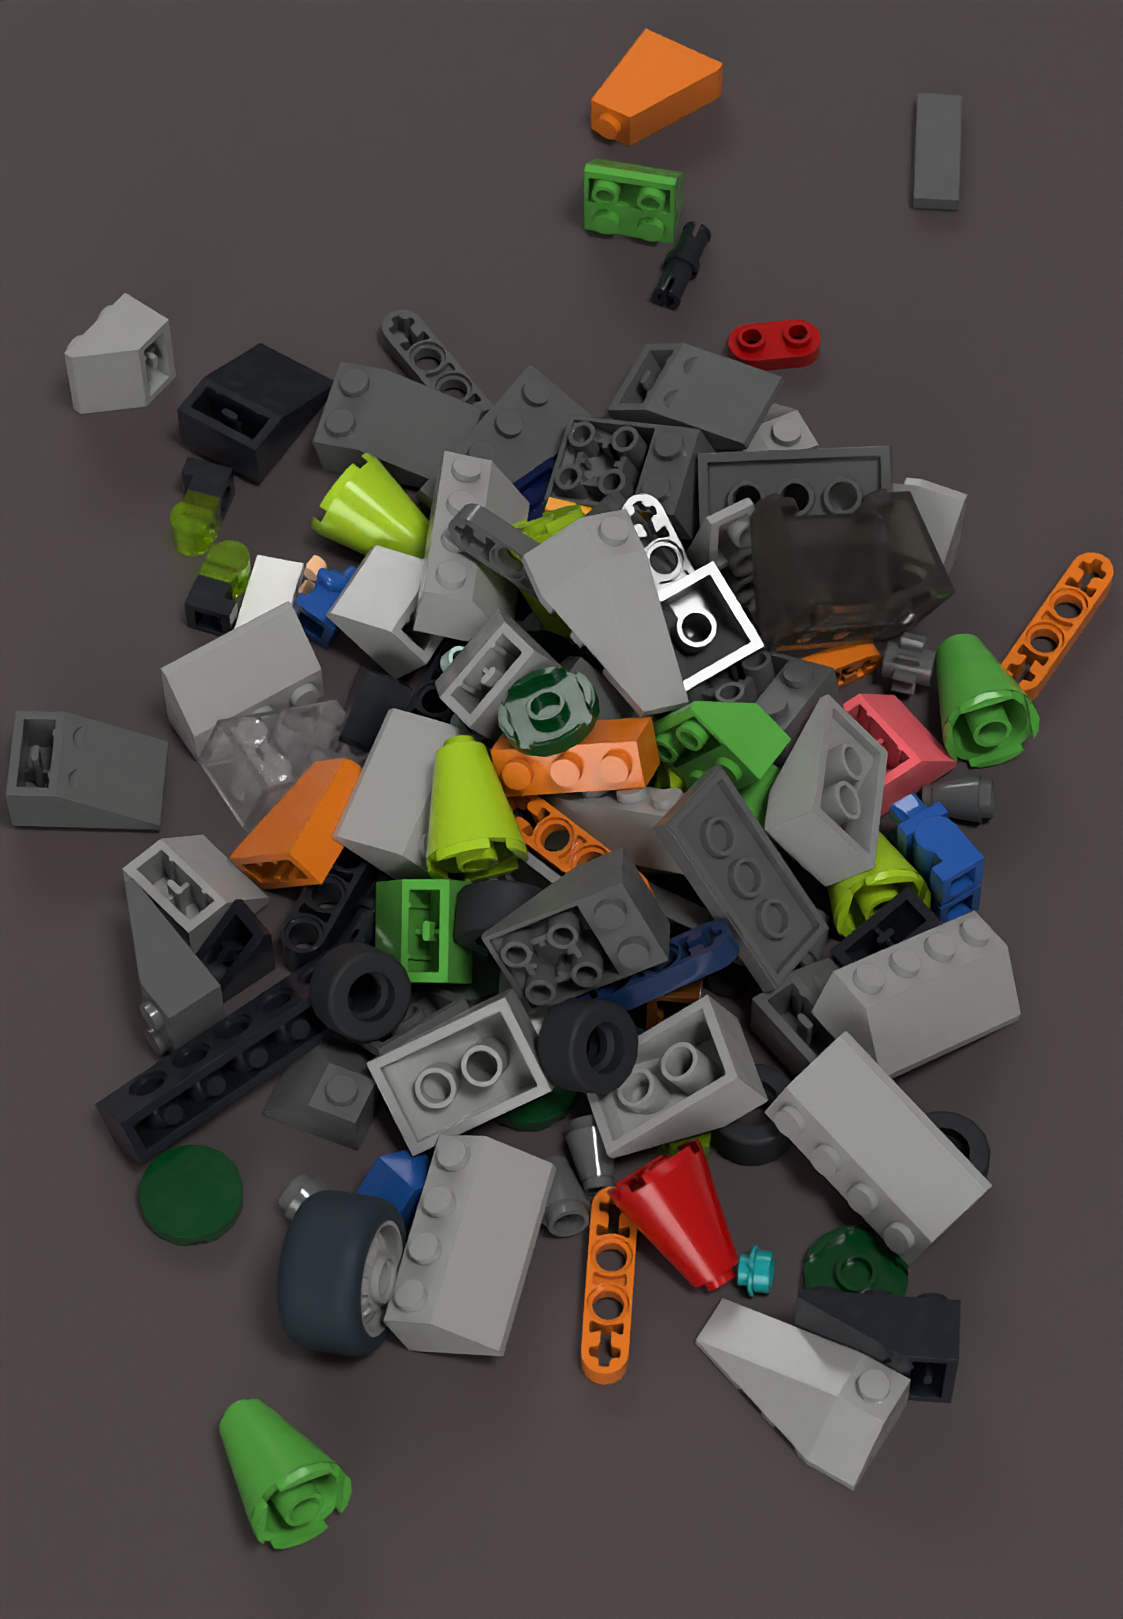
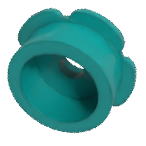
M754 1245L750 1254L742 1253L740 1255L738 1285L747 1286L750 1297H754L755 1292L771 1293L775 1269L774 1251L760 1250L759 1245Z

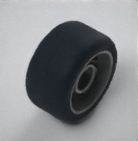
M323 1190L312 1194L299 1206L292 1218L284 1240L277 1281L279 1318L285 1333L292 1342L309 1350L347 1356H363L375 1351L386 1340L391 1330L383 1322L395 1287L396 1276L407 1243L403 1218L391 1202L377 1196L337 1190Z

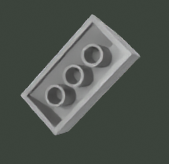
M444 451L434 488L413 626L414 631L469 642L498 607L515 620L518 587L455 544L448 531L450 521L465 505L470 503L485 507L511 525L524 519L528 521L530 503L492 460Z
M645 787L538 795L611 851L624 847L634 865L683 874L653 829L661 818L685 794L682 793L681 789L669 788L663 790ZM564 830L554 831L546 838L544 847L558 851L562 850L568 844L570 834Z
M975 910L833 971L811 1011L835 1040L847 1031L891 1079L1018 1021L1021 1016L1008 946Z
M847 1031L842 1033L807 1066L765 1111V1114L775 1123L778 1130L795 1144L810 1160L813 1167L825 1176L848 1201L851 1208L869 1223L884 1239L886 1245L893 1252L897 1253L908 1266L945 1235L992 1187V1184Z
M439 1134L396 1276L395 1287L383 1322L409 1351L504 1356L545 1212L547 1199L557 1170L553 1163L487 1136Z

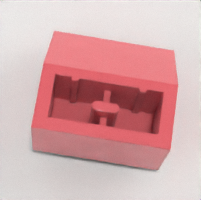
M859 693L843 704L844 710L888 751L881 816L889 812L890 806L911 793L916 794L922 790L923 785L931 784L956 767L957 761L950 757L948 751L895 695Z

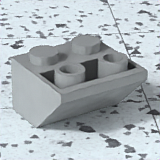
M124 293L113 305L105 307L99 314L97 321L83 335L76 336L64 353L73 409L80 414L146 407L176 377L169 319L127 293Z
M375 545L369 550L326 616L389 675L398 679L426 665L444 637L413 630L424 559Z
M498 607L435 681L439 698L469 728L497 742L502 735L498 721V708L501 701L504 704L510 696L508 690L517 680L533 671L552 666H562L503 609Z
M203 834L162 838L122 868L124 882L126 883L134 878L195 954L235 899H242L254 914L269 903V897Z

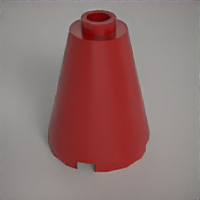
M693 1138L676 1146L679 1152L672 1157L670 1154L666 1156L662 1154L627 1175L615 1184V1188L609 1189L607 1194L622 1213L694 1288L705 1284L707 1290L712 1291L736 1276L732 1267L739 1262V1258L703 1147L698 1138Z

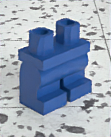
M911 793L893 803L889 809V817L897 826L893 827L888 833L887 839L925 879L931 892L929 909L939 918L942 924L971 911L979 910L982 889L980 883L983 880L985 857L958 826L948 818L946 808L940 801L927 808L915 793Z

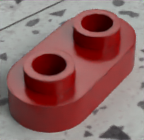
M800 319L744 324L735 328L729 336L728 358L764 371L806 367L812 364L819 356L821 336L819 330L812 323Z

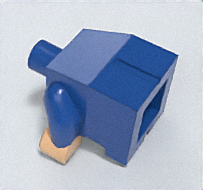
M313 555L306 564L304 575L308 579L298 588L297 599L294 601L293 608L306 636L327 650L342 630L326 614L357 568L348 565L342 573L334 568L329 571L326 570V562L321 557Z

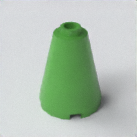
M956 634L940 644L936 654L943 744L950 757L957 762V757L968 760L970 767L982 768L999 765L1018 756L1024 751L1022 743L1030 734H1032L1034 739L1039 731L1040 717L1034 702L975 635Z
M242 1399L234 1402L226 1409L219 1424V1433L251 1529L258 1541L263 1545L264 1541H269L274 1549H286L301 1545L320 1535L328 1528L324 1519L335 1508L341 1514L350 1500L352 1485L351 1479L345 1470L260 1399Z

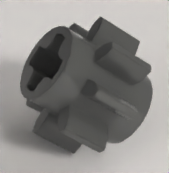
M904 632L901 643L888 642L881 677L893 679L891 691L914 696L917 685L930 686L937 651L925 648L926 636Z

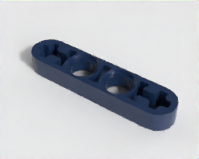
M713 920L671 938L668 961L574 998L613 1001L626 1009V1011H629L723 969L737 957L740 945L727 923L721 920ZM670 963H673L671 966L661 971L665 966L669 965ZM626 984V985H625L624 987H622L621 989L615 991L618 987H620V986ZM556 1005L548 1008L549 1013Z

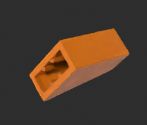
M645 29L591 99V129L598 132L604 138L614 139L630 147L718 99L722 94L723 63Z
M345 757L315 761L233 851L229 860L262 890L322 884L344 845L333 839L332 835L362 771V767Z

